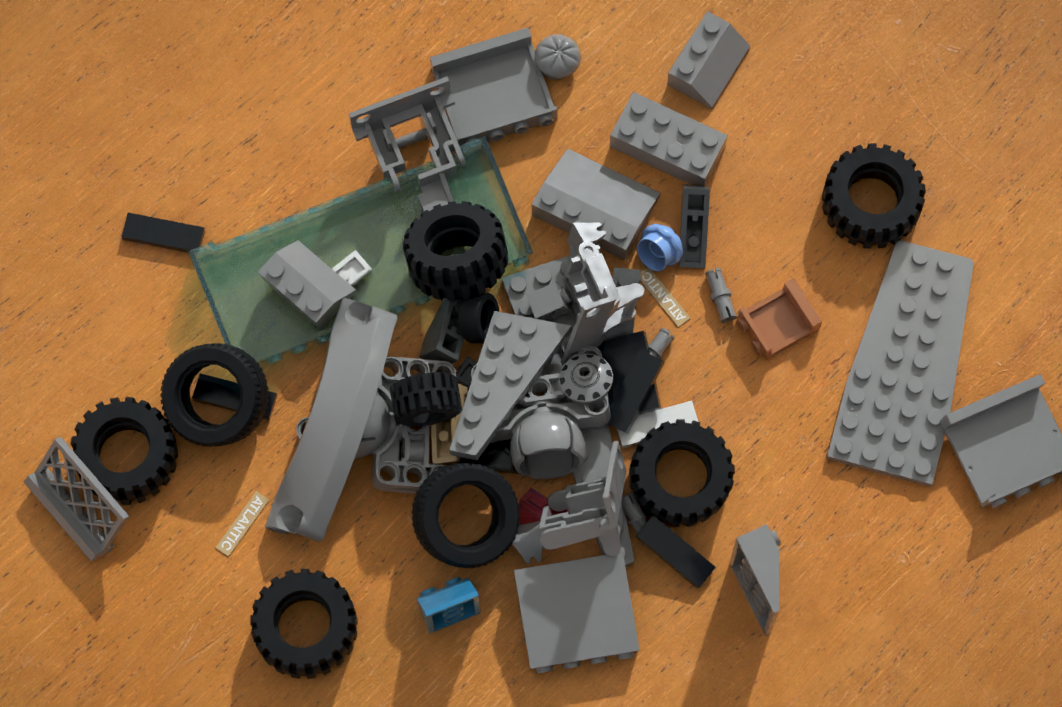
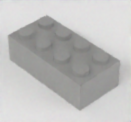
M633 92L610 135V147L686 183L706 186L726 147L728 135Z

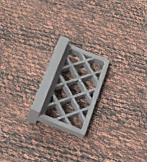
M61 437L56 438L35 473L28 475L24 483L92 562L111 552L114 547L112 542L129 518V515ZM58 450L64 455L65 463L59 461ZM48 467L53 468V473L48 469ZM61 468L66 469L68 481L63 480ZM75 470L81 475L82 482L76 481ZM64 486L70 488V493L66 490ZM78 488H83L85 500H80ZM92 490L98 494L99 502L93 501ZM81 506H84V507L87 508V513L84 511V509H83ZM95 508H100L102 520H97ZM109 510L118 518L116 522H111ZM98 526L104 527L105 534Z

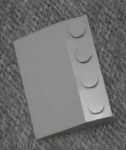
M567 149L532 203V216L567 233H570L575 222H599L601 227L598 231L604 230L606 234L595 245H599L600 249L626 260L661 193Z
M767 524L737 537L729 562L765 636L771 634L779 613L778 546L781 545L775 530L770 531Z

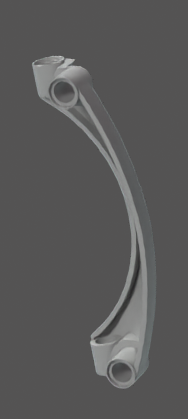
M342 298L330 333L326 360L311 412L294 456L276 492L265 528L288 535L289 532L318 542L323 540L368 422L387 358L393 330L397 322L396 314L355 300Z

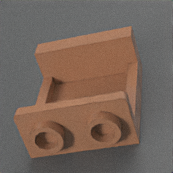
M794 278L784 283L783 289L748 309H745V307L739 309L737 319L743 333L747 332L753 340L751 345L757 355L762 354L765 361L820 330L822 323Z

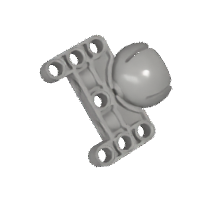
M587 346L578 353V355L594 354L602 358L601 351L594 346ZM477 364L471 370V378H473ZM583 372L580 375L587 376L590 372ZM560 373L539 376L523 399L513 407L509 418L499 426L495 432V437L490 443L511 439L510 457L512 464L522 476L529 475L533 479H554L569 475L575 468L579 469L585 459L586 444L580 429L602 427L610 420L611 413L608 393L595 402L578 403L569 399L562 392L559 384ZM540 392L546 393L544 396L541 397L535 396L537 393ZM595 408L603 409L601 412L598 413L592 412V410H594Z
M387 357L384 368H391L395 376L390 377L384 371L382 372L374 403L355 458H362L371 453L373 454L371 481L376 489L416 494L423 481L427 480V477L432 475L434 471L443 468L444 465L429 464L430 425L419 426L420 430L415 431L409 426L395 422L390 387L397 381L411 376L410 370H417L420 374L442 372L455 375V377L456 370L451 363L446 361ZM399 444H400V461H399ZM380 471L388 472L392 480H383L380 476ZM406 474H415L418 478V483H411L407 479Z

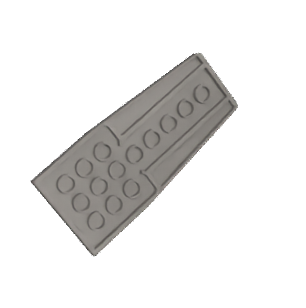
M898 241L895 244L845 385L826 459L921 485L932 486L945 436L940 420L950 413L974 265L972 259L905 241Z

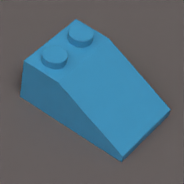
M461 577L454 578L446 582V586L436 590L433 587L420 593L421 596L417 598V604L429 633L480 614L479 595L468 578L463 580Z

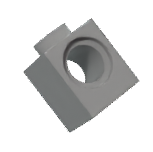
M556 282L527 294L535 319L551 321L571 312L568 304L572 302L570 294L566 288H562Z

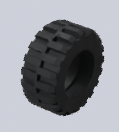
M868 143L867 148L864 149L862 145L853 147L851 154L849 151H845L840 155L839 161H835L832 164L822 193V200L824 201L822 208L824 215H828L827 222L831 228L837 227L836 234L840 238L847 236L850 238L848 243L855 246L857 242L863 243V248L871 249L872 244H877L878 248H885L889 241L894 245L901 241L902 236L907 237L912 231L921 214L925 202L926 189L925 184L922 183L923 176L921 171L914 170L916 163L911 158L906 160L904 158L905 153L898 149L897 152L891 151V146L885 144L883 148H878L876 143ZM866 178L881 180L894 190L898 203L893 210L887 213H867L859 209L851 200L849 195L851 185Z
M455 201L448 202V205L441 206L439 204L433 206V210H426L421 213L419 219L415 218L404 236L403 251L413 284L421 289V292L428 296L433 295V298L438 300L447 298L448 301H457L460 298L464 300L470 299L475 294L479 296L485 293L486 288L489 287L491 289L497 283V279L503 276L508 265V250L502 224L493 212L488 209L485 210V207L479 204L471 205L470 202L466 201L456 204ZM453 247H472L470 250L459 255H440L442 252Z
M116 397L110 398L111 403L107 405L100 402L95 405L96 411L92 413L88 410L83 415L85 419L83 424L81 422L77 423L74 429L77 435L72 436L70 445L74 453L116 501H121L123 505H131V500L135 499L139 503L147 501L145 496L150 493L153 496L157 495L160 492L158 487L161 484L166 486L171 480L169 477L170 472H175L177 466L175 459L178 458V449L174 433L162 413L156 407L151 408L150 404L144 400L138 403L135 398L126 397L125 401L120 402L119 398ZM123 430H135L143 433L148 439L150 447L147 457L138 467L127 472H113L107 470L102 465L100 460L101 448L110 436ZM92 490V493L98 497V494Z
M677 419L675 423L667 421L661 423L657 429H651L644 439L642 438L638 443L629 468L630 488L634 491L638 503L644 507L643 511L647 512L648 516L652 514L662 522L671 523L670 526L679 527L681 524H686V527L694 526L697 522L708 520L711 515L716 514L722 507L734 483L735 465L731 461L733 456L730 449L727 450L724 446L725 440L721 436H715L713 434L715 430L709 426L705 429L700 426L701 422L694 420L692 423H685V419ZM680 449L687 450L697 455L703 461L707 470V479L700 492L694 496L682 498L669 494L660 486L656 476V468L661 457L667 452Z
M301 569L300 573H294L293 570L285 572V577L279 579L276 576L270 580L272 584L268 588L264 586L259 592V600L254 601L252 606L254 612L253 615H250L253 640L264 660L283 675L288 673L292 678L300 679V676H307L308 679L316 678L315 674L322 672L323 675L331 672L330 668L333 666L339 667L344 662V656L346 654L349 655L353 649L352 643L357 637L356 627L358 624L353 602L346 589L339 585V581L333 577H326L324 572L317 570L316 573H310L309 569ZM308 600L320 603L327 610L330 617V628L326 636L320 642L310 647L298 648L287 644L281 637L278 627L282 613L290 605L299 601Z

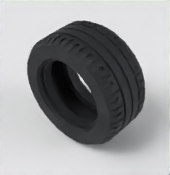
M221 343L203 344L184 351L178 358L174 359V362L166 370L167 373L164 374L163 385L161 386L162 410H164V415L167 417L170 426L174 428L176 433H179V436L184 437L186 441L189 440V442L196 445L208 447L228 445L246 438L259 426L268 407L269 388L265 379L266 376L262 372V367H259L260 364L249 353L233 345ZM210 365H218L227 369L236 378L240 388V403L236 413L227 422L220 425L202 420L194 411L190 401V387L194 377L203 368Z
M456 463L439 468L438 471H434L432 475H429L427 480L423 481L419 491L417 490L416 497H414L415 501L412 504L413 510L411 512L413 516L411 518L417 540H419V543L427 553L435 559L455 567L475 568L494 562V560H497L509 549L508 547L512 545V541L515 540V535L518 532L520 510L515 491L512 490V486L509 485V482L502 475L486 466L473 463ZM463 485H473L481 489L489 498L492 507V523L487 533L480 540L469 545H457L450 542L443 534L439 524V508L444 497L454 488Z

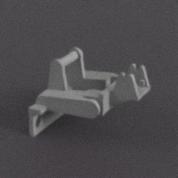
M448 76L348 113L351 129L356 141L368 137L384 179L390 178L396 193L401 191L396 174L406 170L405 162L399 149L424 139L426 141L430 140L432 147L429 148V154L435 168L417 175L422 194L417 195L422 212L433 210V206L439 204L441 206L448 205V202L454 201L446 180L457 175L456 164L451 152L455 153L460 167H466L465 158L444 108L455 105L450 92ZM442 87L439 90L431 92L435 88ZM363 115H368V116H366V117H364V118H362V119H358L359 117H361V116H363ZM419 117L421 123L420 130L397 139L394 138L390 127Z
M599 222L573 223L567 239L570 245L569 264L563 282L565 284L564 288L570 294L572 302L569 305L577 321L561 359L562 366L569 359L578 355V353L572 355L573 353L587 346L598 348L603 343L607 332L626 321L632 320L636 314L635 307L637 302L643 297L645 292L644 287L638 283L620 287L615 286L603 254L599 252L600 246L595 245L606 234L604 230L598 231L601 227Z
M613 441L607 477L569 485L567 489L553 492L548 499L549 506L543 508L540 522L519 525L515 540L512 543L513 547H516L527 564L531 563V557H535L537 562H541L543 547L553 550L596 537L599 538L607 555L616 556L619 554L621 549L619 538L624 530L622 494L626 477V467L619 442ZM550 508L555 511H563L569 509L570 515L568 514V512H565L552 516Z

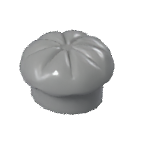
M553 34L545 37L538 44L535 50V60L544 76L549 79L558 80L573 74L577 70L581 62V53L573 39L562 34Z

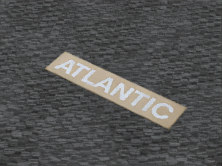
M647 267L640 272V281L678 327L691 318L651 269Z
M256 491L215 548L229 557L269 499Z

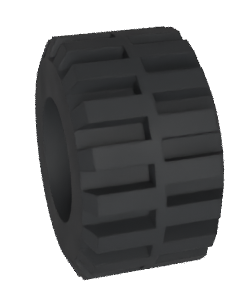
M442 372L421 373L403 378L390 387L394 419L398 424L406 426L433 425L448 421L462 412L458 380L455 375Z

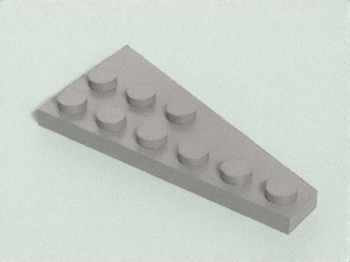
M494 311L451 443L450 455L478 460L495 437V432L499 426L511 415L513 407L526 395L543 372V367L547 361L557 353L559 345L564 338H568L571 334L572 326Z

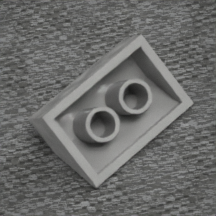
M707 11L668 72L667 85L712 109L750 49V45L730 23Z
M299 240L277 251L258 271L261 278L320 330L336 315L342 298L350 299L357 292L356 289Z

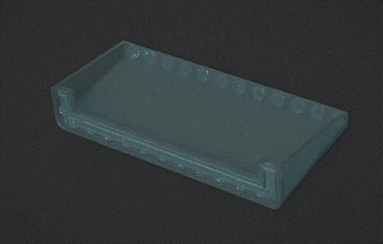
M486 136L461 145L460 148L466 161V167L461 168L456 160L455 153H451L456 164L457 175L446 179L456 204L462 203V201L470 202L471 205L479 204L485 207V210L488 209L493 212L502 224L508 250V265L513 264L514 267H518L528 263V257L533 254V251ZM432 161L397 174L396 176L401 187L400 192H395L390 178L384 179L217 245L211 242L188 251L224 343L239 347L240 350L243 349L251 357H254L255 361L259 364L267 361L269 365L282 360V355L292 351V354L295 355L307 350V345L316 341L320 345L329 341L337 313L320 330L270 287L258 273L277 251L297 240L331 269L356 250L372 268V272L353 287L357 292L350 298L351 300L374 306L396 315L406 311L405 306L415 302L416 306L431 301L430 296L421 292V289L417 288L413 284L412 278H410L403 251V242L405 240V233L410 228L411 223L415 218L419 219L421 213H423L417 196L422 194L417 175L434 169ZM457 246L442 252L440 255L455 256L470 250L472 247Z

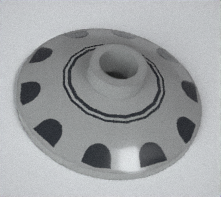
M594 354L574 356L563 365L559 374V384L562 392L569 399L578 403H591L603 398L609 392L613 383V373L610 365L606 360ZM583 372H590L587 376L580 375Z

